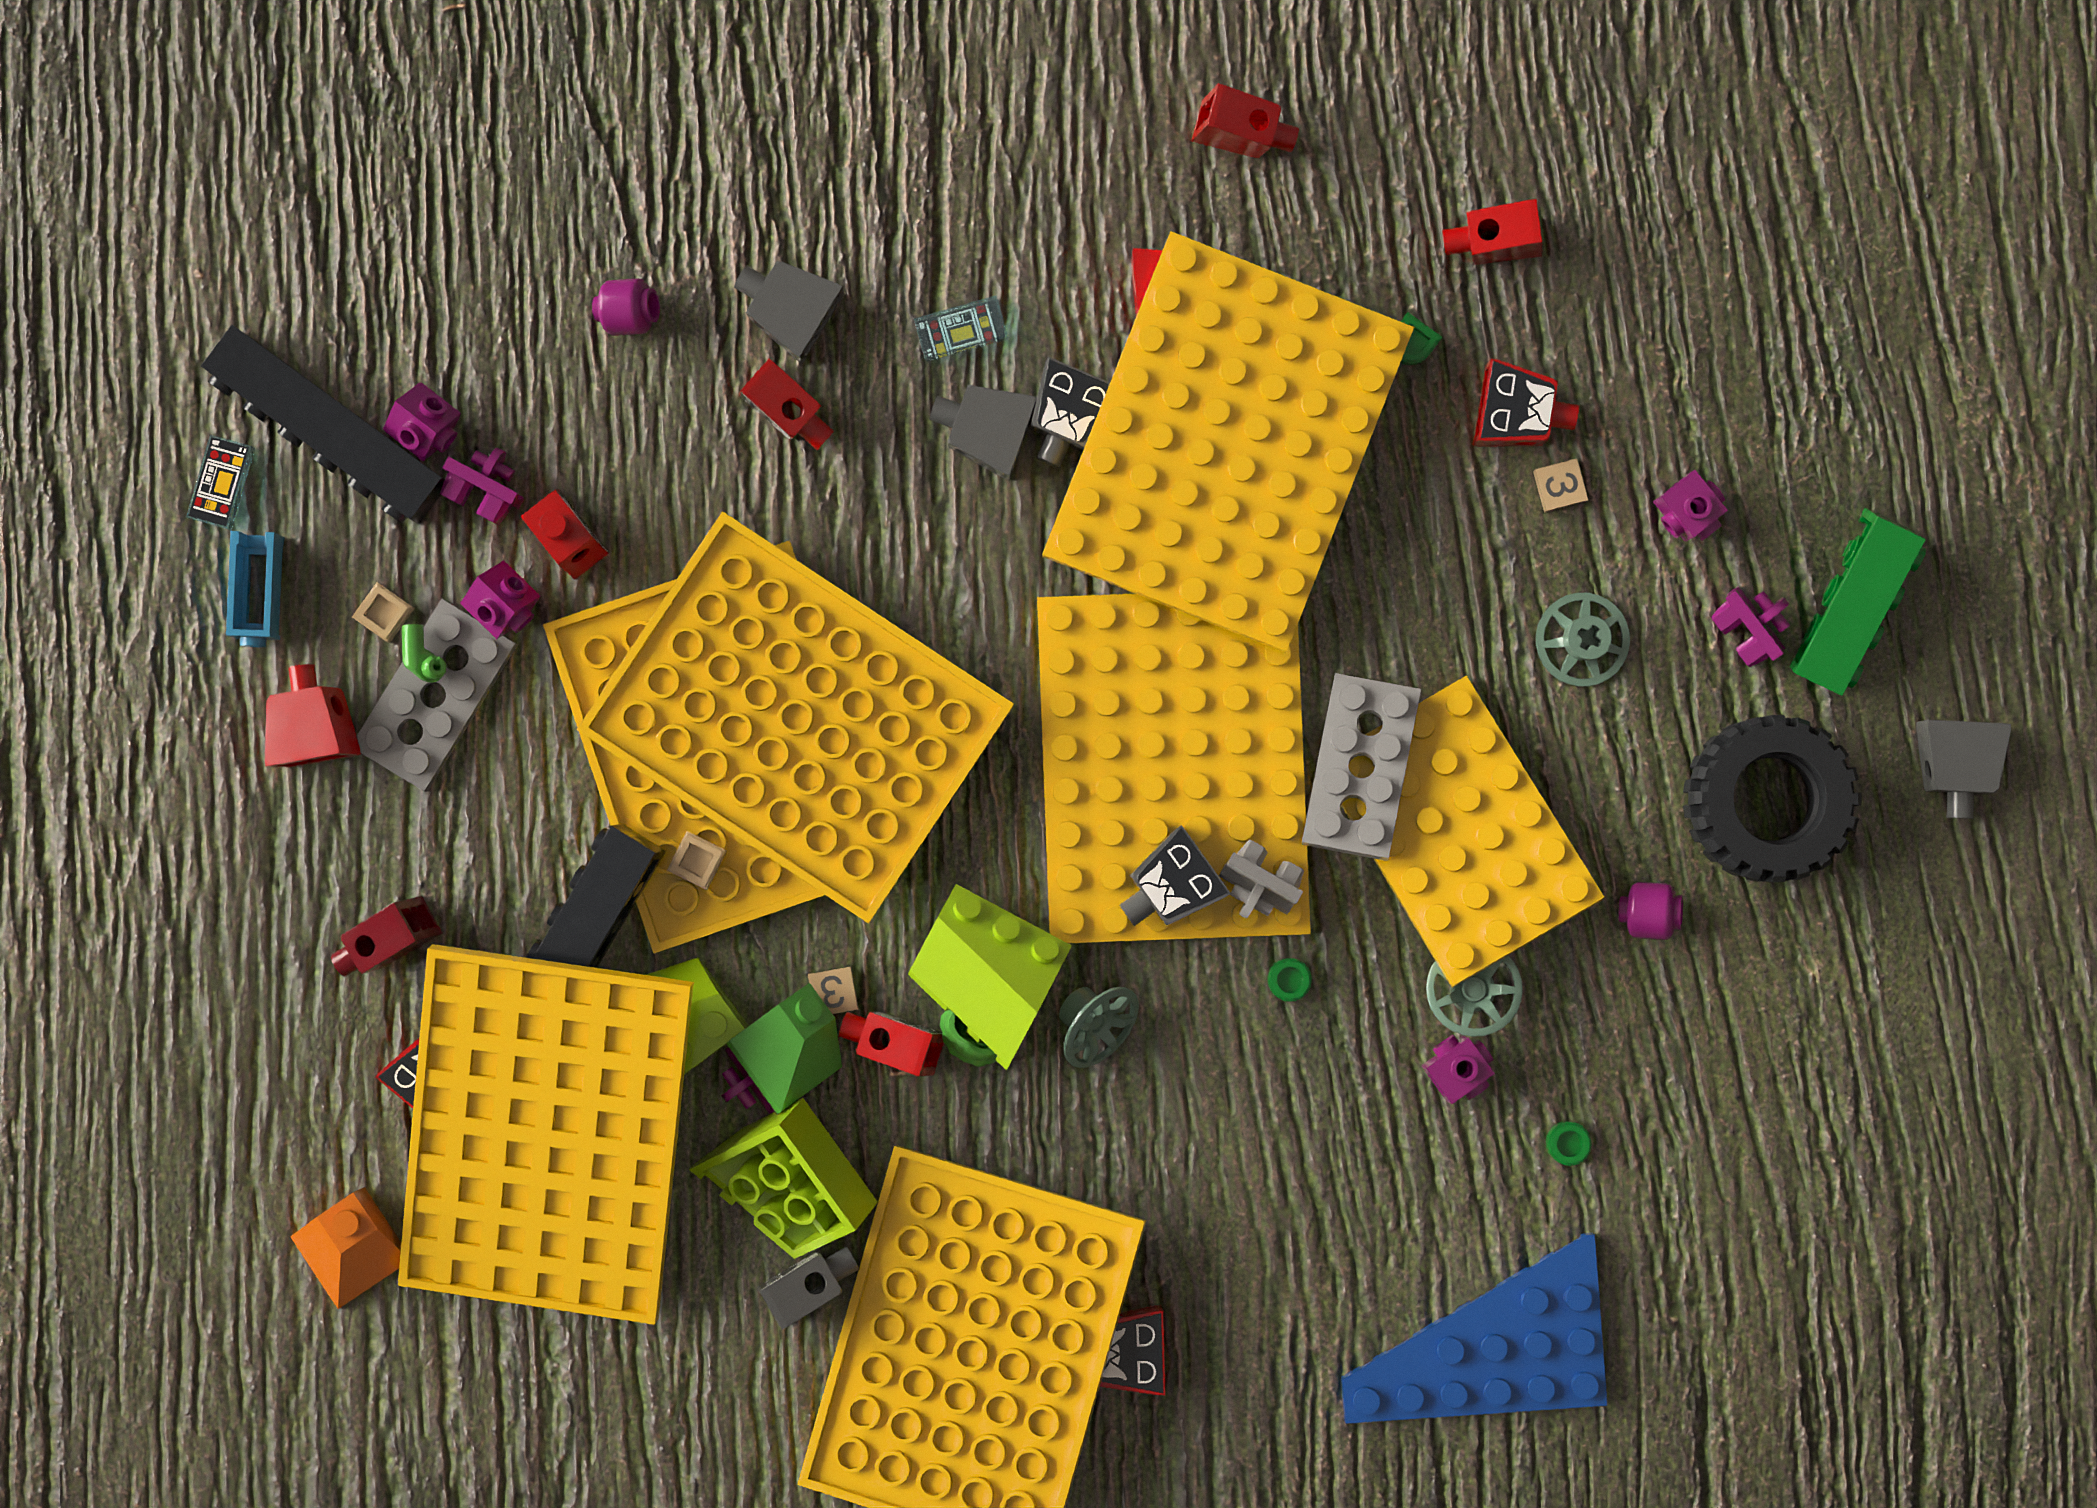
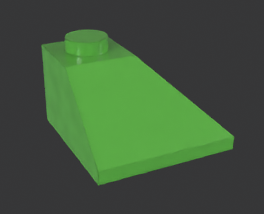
M810 983L778 1004L726 1043L777 1114L842 1067L835 1017Z

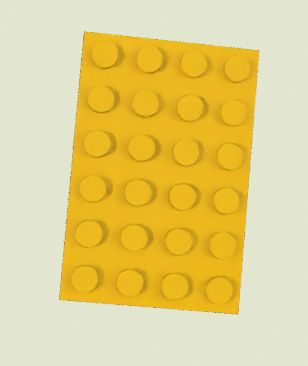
M1465 676L1418 703L1389 860H1374L1453 988L1599 903L1605 897L1468 677ZM1380 725L1379 727L1375 728L1374 730L1368 732L1365 735H1376L1380 732L1383 725ZM1357 756L1350 761L1349 770L1355 777L1366 778L1373 773L1374 764L1366 756ZM1349 798L1341 805L1348 818L1352 821L1361 819L1366 813L1365 804L1358 798Z

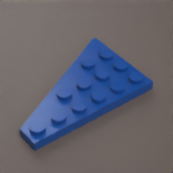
M1581 1234V1237L1555 1252L1552 1251L1534 1265L1525 1267L1503 1280L1495 1288L1471 1302H1466L1448 1316L1441 1317L1412 1334L1413 1336L1389 1351L1380 1353L1362 1367L1359 1366L1343 1375L1341 1383L1345 1423L1608 1406L1595 1234Z

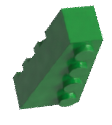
M1864 508L1858 522L1866 525L1861 536L1858 535L1854 540H1849L1842 554V557H1844L1842 566L1845 567L1842 576L1837 574L1831 579L1823 594L1822 605L1827 608L1823 615L1816 613L1813 616L1789 666L1795 674L1843 696L1847 687L1854 688L1860 679L1864 666L1860 664L1868 648L1874 650L1884 633L1885 627L1881 623L1888 610L1894 611L1898 607L1905 593V587L1901 586L1909 570L1915 572L1919 568L1926 554V548L1922 547L1926 540L1913 530L1867 508Z

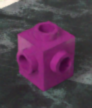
M419 382L394 402L383 430L419 459L425 461L437 450L443 453L452 445L458 434L454 428L461 413L422 382Z
M1696 470L1685 475L1653 501L1664 515L1661 518V522L1666 530L1675 538L1681 536L1685 542L1696 535L1701 541L1706 539L1722 526L1718 518L1728 511L1722 503L1725 501V497L1720 489L1710 480L1705 482ZM1690 505L1694 508L1695 513L1691 510Z
M503 560L477 576L460 604L498 639L511 630L515 633L523 630L534 618L531 610L541 596Z
M1454 1035L1449 1036L1433 1048L1436 1055L1421 1065L1443 1098L1450 1104L1455 1103L1464 1095L1468 1100L1476 1097L1490 1086L1487 1079L1495 1074L1488 1065L1494 1059L1479 1039L1472 1043L1470 1038L1462 1036L1458 1040ZM1464 1060L1466 1068L1462 1073L1458 1074L1456 1070L1457 1065Z

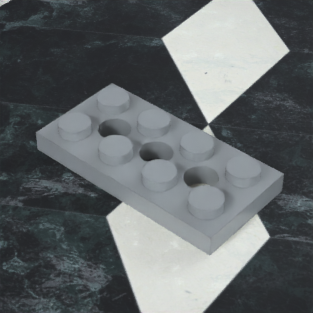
M441 599L424 626V648L435 656H440L446 663L445 675L439 681L433 682L439 683L444 687L446 692L444 702L436 708L429 707L424 701L423 694L426 687L433 683L419 679L405 668L402 662L357 735L360 752L424 792H428L518 644L505 636L496 639L474 617L446 600ZM462 646L468 653V663L463 669L453 671L446 663V655L453 647ZM409 720L418 721L423 728L422 738L413 745L406 744L401 738V728Z
M1335 673L1302 845L1379 860H1389L1421 689ZM1365 714L1378 716L1383 725L1380 732L1373 736L1362 734L1357 728V721L1361 716ZM1357 756H1366L1372 760L1374 771L1366 778L1355 777L1349 770L1350 761ZM1349 798H1358L1365 804L1366 813L1359 820H1348L1341 813L1340 807L1342 803Z

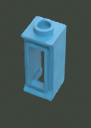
M230 531L226 636L240 639L239 646L266 647L267 640H280L282 550L285 537L274 532H265V536L247 535L240 531ZM252 555L266 556L264 624L249 623Z

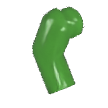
M402 625L403 665L422 681L430 683L439 681L446 673V663L440 656L437 657L424 648V625Z

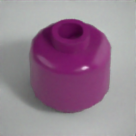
M643 279L608 280L601 286L598 296L593 298L592 312L594 319L600 322L603 329L612 336L645 334L650 330L653 322H657L659 319L660 301L656 290L650 288Z
M1636 882L1630 888L1628 897L1620 896L1619 922L1627 923L1628 932L1633 938L1668 940L1674 934V930L1682 929L1683 895H1676V891L1671 884Z

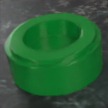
M1283 958L1271 966L1267 982L1273 995L1283 1001L1292 1002L1303 998L1308 993L1312 977L1309 968L1302 961L1295 958Z
M1559 1122L1547 1134L1546 1148L1549 1155L1563 1165L1573 1166L1580 1164L1588 1157L1591 1151L1592 1141L1588 1131L1576 1122Z

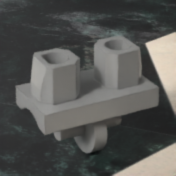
M1248 840L1237 854L1235 852L1232 854L1220 872L1219 877L1235 885L1230 895L1244 903L1239 912V915L1247 919L1253 908L1269 916L1273 907L1287 915L1303 893L1298 888L1300 887L1304 870L1287 861H1283L1280 864L1275 875L1261 868L1260 866L1268 851L1265 847L1252 840Z

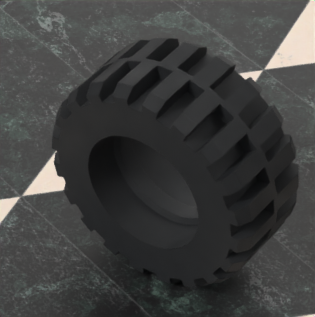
M1785 715L1756 717L1734 723L1722 729V733L1711 737L1703 745L1704 751L1702 754L1694 757L1689 767L1693 770L1691 779L1685 780L1683 793H1688V805L1683 806L1684 816L1691 819L1693 829L1689 830L1694 842H1701L1705 848L1703 854L1711 862L1721 864L1723 866L1722 870L1733 876L1745 877L1746 880L1785 882L1788 880H1799L1809 877L1810 873L1815 870H1823L1832 863L1831 857L1834 854L1842 853L1849 844L1845 838L1848 832L1856 831L1859 818L1854 817L1853 814L1855 806H1862V794L1854 792L1853 781L1859 780L1856 768H1848L1844 760L1849 756L1842 745L1835 746L1830 741L1832 735L1823 728L1815 729L1810 726V721L1798 717L1792 719L1785 718ZM1764 758L1781 759L1791 764L1804 780L1808 793L1807 813L1801 826L1792 835L1774 841L1764 840L1750 834L1740 822L1734 806V790L1739 775L1748 765Z

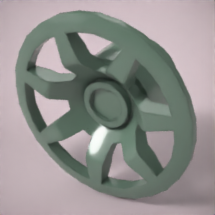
M1587 592L1574 593L1556 600L1546 609L1537 625L1536 649L1543 666L1556 679L1569 685L1578 687L1592 686L1606 681L1618 672L1628 655L1630 632L1623 614L1612 602L1597 594ZM1582 601L1578 619L1572 621L1558 611L1561 606L1569 602ZM1590 602L1602 605L1612 616L1605 620L1591 616ZM1551 616H1553L1557 623L1565 630L1563 637L1544 641L1545 627ZM1615 622L1619 625L1621 632L1620 647L1611 644L1612 635L1610 627ZM1545 648L1566 649L1568 654L1560 670L1550 662ZM1605 653L1618 655L1612 666L1600 674L1597 658ZM1577 660H1583L1592 678L1578 679L1566 674Z
M1509 956L1499 960L1453 988L1450 986V994L1438 1001L1434 991L1435 978L1437 974L1444 979L1446 977L1436 961L1431 966L1426 984L1429 1006L1435 1017L1451 1031L1464 1036H1486L1504 1028L1517 1013L1522 999V979L1517 966ZM1502 962L1511 972L1514 986L1494 983L1492 976ZM1514 994L1510 1009L1501 1018L1492 1004L1496 995ZM1454 1004L1459 1010L1463 1011L1461 1025L1449 1020L1440 1007ZM1484 1011L1495 1022L1493 1025L1485 1028H1468L1473 1013Z
M1082 987L1072 992L1066 998L1060 1008L1059 1018L1069 1028L1063 1048L1064 1056L1072 1066L1086 1068L1098 1064L1114 1053L1125 1041L1136 1022L1139 1011L1138 998L1131 989L1116 987L1097 995L1090 988ZM1119 997L1114 1003L1109 1004L1110 999ZM1130 1002L1129 1014H1116L1122 1013ZM1112 1026L1124 1027L1116 1039L1109 1031ZM1102 1039L1108 1047L1096 1055L1098 1053L1097 1041ZM1084 1049L1083 1059L1075 1058V1054Z

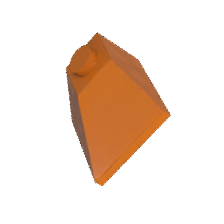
M365 1187L351 1193L290 1236L337 1309H340L399 1269L401 1241Z

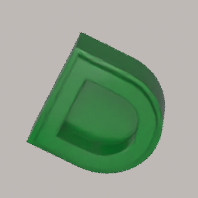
M1407 312L1401 322L1413 326L1414 329L1400 363L1412 366L1425 361L1442 339V336Z

